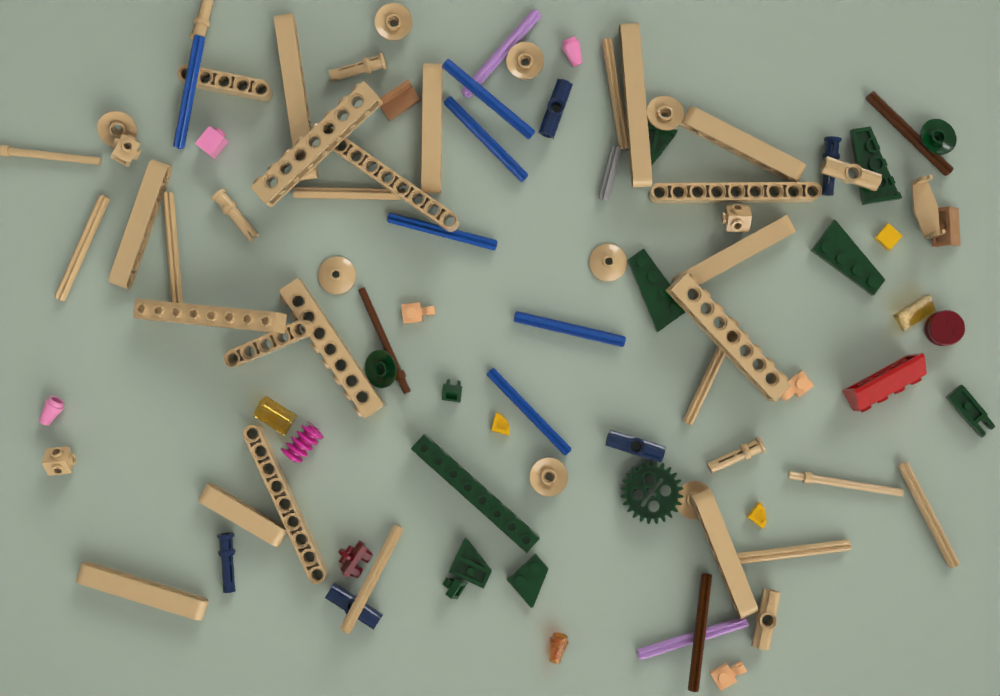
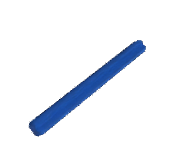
M201 35L193 36L173 147L178 149H184L205 43V37Z
M447 59L443 63L442 68L524 137L530 139L535 133L533 128L454 62Z
M451 96L445 99L444 105L520 182H523L528 177V173Z
M389 212L387 216V222L490 250H496L497 240L460 230L448 232L437 224Z
M516 311L514 315V322L619 347L625 345L626 337L519 311Z
M494 368L487 373V376L563 455H567L571 451V447Z

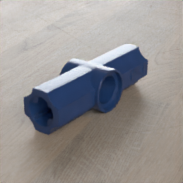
M557 79L538 132L544 137L554 139L573 86L567 80ZM553 105H557L560 107L561 110L559 112H553L551 110V107Z
M609 430L605 446L660 463L664 458L666 446L613 430ZM633 441L640 443L638 451H632L631 443Z
M334 583L325 598L343 609L347 614L350 610L349 603L354 602L356 596ZM366 603L358 620L374 630L383 614Z

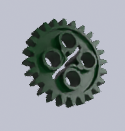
M646 461V467L639 463V470L632 467L633 474L626 473L629 480H623L627 484L626 487H621V490L626 491V494L621 495V498L627 499L623 505H629L630 507L627 512L634 511L633 518L639 515L640 522L644 518H647V524H650L652 519H654L655 524H658L659 518L666 522L665 516L667 515L672 518L671 511L678 512L675 506L682 505L678 498L684 497L679 494V491L684 488L677 485L681 482V479L675 480L674 478L677 476V473L670 474L672 468L669 467L665 470L664 463L660 467H657L656 461H654L653 466H650V463ZM647 474H653L655 476V482L653 484H647L645 482V477ZM662 478L663 482L655 490L657 495L655 497L651 496L645 506L642 507V502L649 495L648 489H654L657 482ZM664 485H668L671 488V493L668 496H663L660 492L661 487ZM636 489H641L644 493L643 498L640 500L634 498L633 494ZM651 501L659 503V509L656 512H652L649 509Z

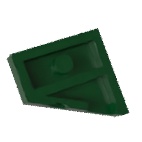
M648 125L651 165L655 163L676 136L677 130H660L653 125Z
M464 538L449 573L484 589L492 569L470 541Z
M534 554L507 578V581L531 608L536 602L548 572V567L537 554Z

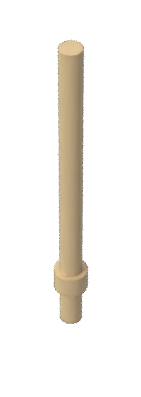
M9 145L0 146V155L4 157L13 155L101 165L102 162L100 157L12 148Z
M805 471L803 473L788 472V479L800 480L807 484H812L813 482L900 497L904 494V490L899 488L818 476Z

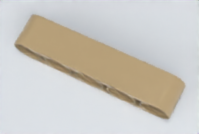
M188 65L180 66L177 71L178 78L184 84ZM202 67L199 69L196 84L198 89L262 102L269 101L273 96L271 87L264 80ZM210 76V80L207 83H203L204 78ZM229 80L228 85L222 87L223 81ZM243 84H248L245 90H240ZM265 87L266 92L264 94H259V90Z
M301 320L286 325L287 341L284 340L283 334L270 332L233 348L225 353L224 363L228 367L241 366L307 338L314 331L313 324L309 320ZM300 325L304 326L305 331L303 334L300 332ZM267 339L271 342L270 348L266 344ZM251 347L254 349L253 355L250 352ZM234 354L238 357L237 362L234 360Z
M212 483L206 484L198 498V502L275 547L280 546L287 534L284 525Z

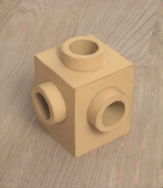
M122 134L120 139L116 137L111 146L114 151L110 158L129 167L132 159L136 161L140 155L141 150L138 148L141 143L137 142L138 140L131 135L126 136Z
M740 204L726 205L725 212H722L721 223L725 225L726 232H749L752 220L750 206Z
M69 446L46 448L42 465L48 476L71 474L73 466L76 465V455L72 453Z

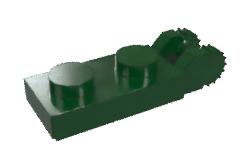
M959 385L946 396V399L980 437L986 435L985 431L978 424L980 421L988 429L992 430L995 427L985 410L963 385Z

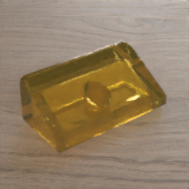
M927 294L893 316L902 331H905L934 313L936 309L930 294Z
M267 396L259 402L253 414L254 417L284 436L297 418L296 414Z

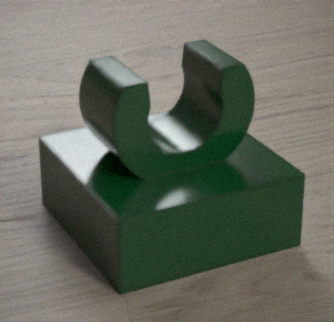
M447 379L446 384H443L442 400L461 402L462 386L460 380L457 381V385H450V379Z
M446 577L442 584L448 588L445 595L450 599H458L468 583L461 578L453 580Z

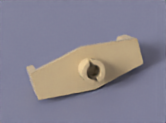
M932 174L919 177L911 182L913 212L924 239L938 237L946 233L945 229L940 230L938 205L928 181L933 179Z

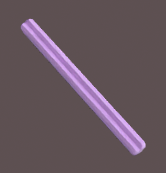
M533 9L472 77L476 82L481 85L507 56L509 50L519 43L541 18L540 12ZM463 87L461 93L466 98H470L473 94L466 87Z
M738 617L706 627L705 640L748 627V620L746 617L742 619ZM694 631L637 649L638 658L643 660L691 645L694 640Z

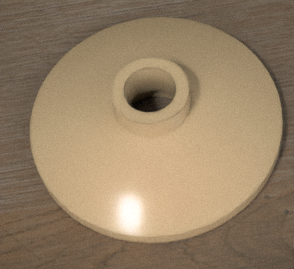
M388 3L382 6L376 13L375 27L383 38L397 41L409 34L412 28V16L405 6L399 3ZM397 22L398 24L397 26L392 27L391 23Z
M531 42L517 43L507 54V68L518 79H532L542 71L544 55L541 49ZM527 60L529 64L524 66L521 62Z
M659 96L648 104L647 118L654 127L668 131L679 127L683 122L684 108L675 98Z
M109 111L103 114L98 121V134L102 141L109 146H112L116 137L120 139L122 134L126 136L131 135L135 138L137 136L135 121L124 112ZM115 125H120L122 129H116Z
M602 244L591 253L589 267L592 274L599 280L614 281L625 272L627 258L620 247L614 244ZM607 258H610L612 260L611 265H607L605 263V260Z
M339 256L331 257L321 264L318 271V280L322 288L327 292L343 294L353 287L356 280V270L353 264L346 258ZM335 271L339 272L338 278L333 277Z
M543 458L538 460L531 468L530 483L537 493L543 496H555L566 487L568 472L564 464L559 460ZM546 473L552 474L550 480L545 479Z
M689 481L681 486L684 489L679 491V494L684 497L678 498L682 505H676V507L684 517L698 520L699 518L693 503L690 502V498L692 495L710 488L702 482Z

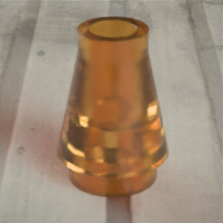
M555 632L550 637V662L555 664L561 662V658L569 643L567 635Z

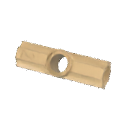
M828 156L825 157L820 168V173L840 179L845 184L852 183L872 191H877L882 181L881 174L863 169L858 164H849ZM849 169L854 172L853 178L848 175Z
M763 588L759 611L755 615L756 625L751 644L752 647L761 650H769L773 628L777 624L776 613L781 594L779 591ZM765 615H769V621L762 623V618Z

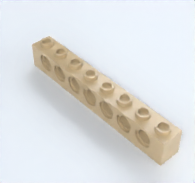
M365 81L355 85L347 97H343L333 110H329L324 115L323 120L314 124L307 135L300 137L291 150L285 151L277 163L271 164L263 176L256 178L250 188L266 205L272 208L383 104L380 97ZM362 100L361 106L354 107L357 101ZM347 113V114H348L347 119L341 121V120H340L341 116H342L343 114ZM329 127H334L332 133L326 134ZM315 140H320L317 147H312ZM305 153V158L299 161V155ZM291 166V171L285 174V168ZM277 179V184L271 187V181Z
M688 273L681 274L665 291L768 401L776 402L791 387L788 377L784 373L778 372L775 368V363L771 359L765 358L762 354V349L756 344L753 345L749 340V335L743 330L740 331L736 326V321L730 316L727 317L723 312L724 308L719 303H714L710 298L711 294L697 284L698 281L693 275ZM689 290H692L694 293L692 300L687 295ZM702 304H705L707 307L705 314L701 312ZM716 317L720 321V325L717 328L714 326V319ZM728 332H731L733 335L730 342L727 340ZM741 346H744L746 350L743 356L740 353ZM754 360L758 361V367L756 369H754L753 367ZM768 373L771 375L769 383L766 382V375Z
M297 278L280 289L281 296L279 298L285 306L289 305L292 310L290 314L295 321L305 320L308 313H313L314 320L311 323L313 324L314 331L309 336L313 341L311 345L317 354H322L324 357L322 360L323 364L328 370L332 369L335 374L333 375L334 380L338 385L342 384L345 389L344 395L349 401L352 400L356 405L354 409L359 417L368 418L383 408L385 403L303 281ZM298 297L303 298V304L300 307L295 305V300ZM304 326L301 328L303 333L305 331ZM323 328L325 335L323 338L318 339L316 332L318 329ZM330 344H333L336 348L332 355H329L326 350ZM340 360L346 362V368L342 371L337 368V363ZM350 376H355L357 379V383L353 387L348 384ZM362 391L368 395V399L364 403L358 399V395Z
M135 299L133 318L285 334L287 314Z

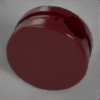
M943 310L935 312L927 318L924 332L927 339L934 345L949 346L956 344L962 339L965 333V324L962 317L956 312Z

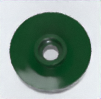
M928 120L920 131L923 145L934 154H947L956 145V133L952 126L944 120Z
M384 350L373 351L365 362L366 376L375 387L386 388L395 381L397 367L393 357Z

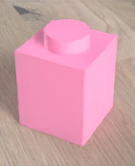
M209 126L195 144L215 159L228 144V141L224 138L226 134L218 127L214 130Z

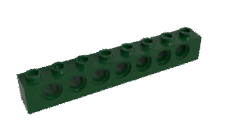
M423 434L411 448L414 453L526 553L540 539L536 532L426 434Z

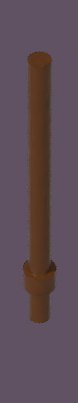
M363 287L358 292L384 351L388 352L396 363L397 375L395 380L399 382L403 394H407L411 390L405 379L406 374L399 366L365 287Z

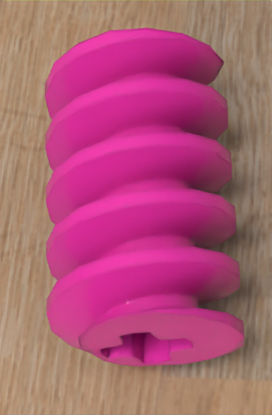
M307 421L308 427L305 425L301 426L304 432L296 431L299 436L298 438L291 437L294 442L293 444L286 442L287 450L281 448L283 454L295 463L303 461L301 456H308L306 450H313L311 444H318L316 438H324L320 430L309 421Z

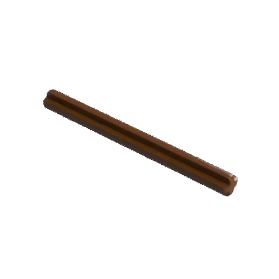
M875 91L867 95L866 101L944 176L949 175L954 168L941 155L930 152L923 145L920 135Z
M702 573L700 580L688 690L691 692H698L700 686L712 575Z

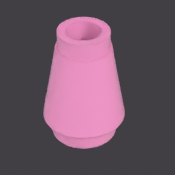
M571 37L562 41V49L572 67L582 64L579 40L577 41L576 37Z
M50 396L49 399H46L39 422L49 426L64 409V401L55 396Z

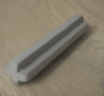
M613 145L611 147L598 196L600 200L609 201L622 153L620 146Z

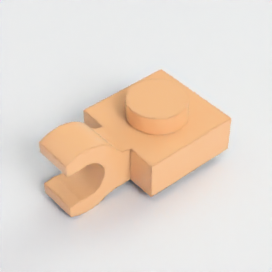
M420 302L401 305L403 324L423 322V316L436 314L434 306L421 308Z
M803 370L799 371L788 380L791 387L780 398L783 401L788 400L794 394L796 397H800L814 385Z
M739 661L731 667L724 663L710 671V674L721 691L737 682L734 676L741 675L747 672L743 663Z

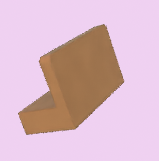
M408 79L382 96L380 99L383 104L379 107L390 122L419 103L421 99Z
M950 206L938 208L940 230L945 229L946 233L933 237L932 247L960 246L959 209Z

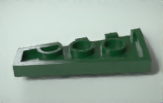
M871 126L850 130L855 164L860 165L863 169L882 175V181L877 191L859 186L862 205L902 199L900 192L897 191L895 186L896 182L889 173L888 164L881 155V148Z
M835 219L810 250L871 296L876 294L885 281L884 277Z
M642 249L628 259L642 298L654 323L655 330L659 332L683 315L685 311L665 291L670 284L645 249Z

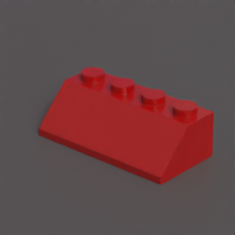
M923 353L908 354L842 390L852 410L861 411V413L872 408L871 404L884 402L888 399V395L893 392L898 394L904 391V386L908 384L914 385L922 381L921 377L927 374L925 356Z

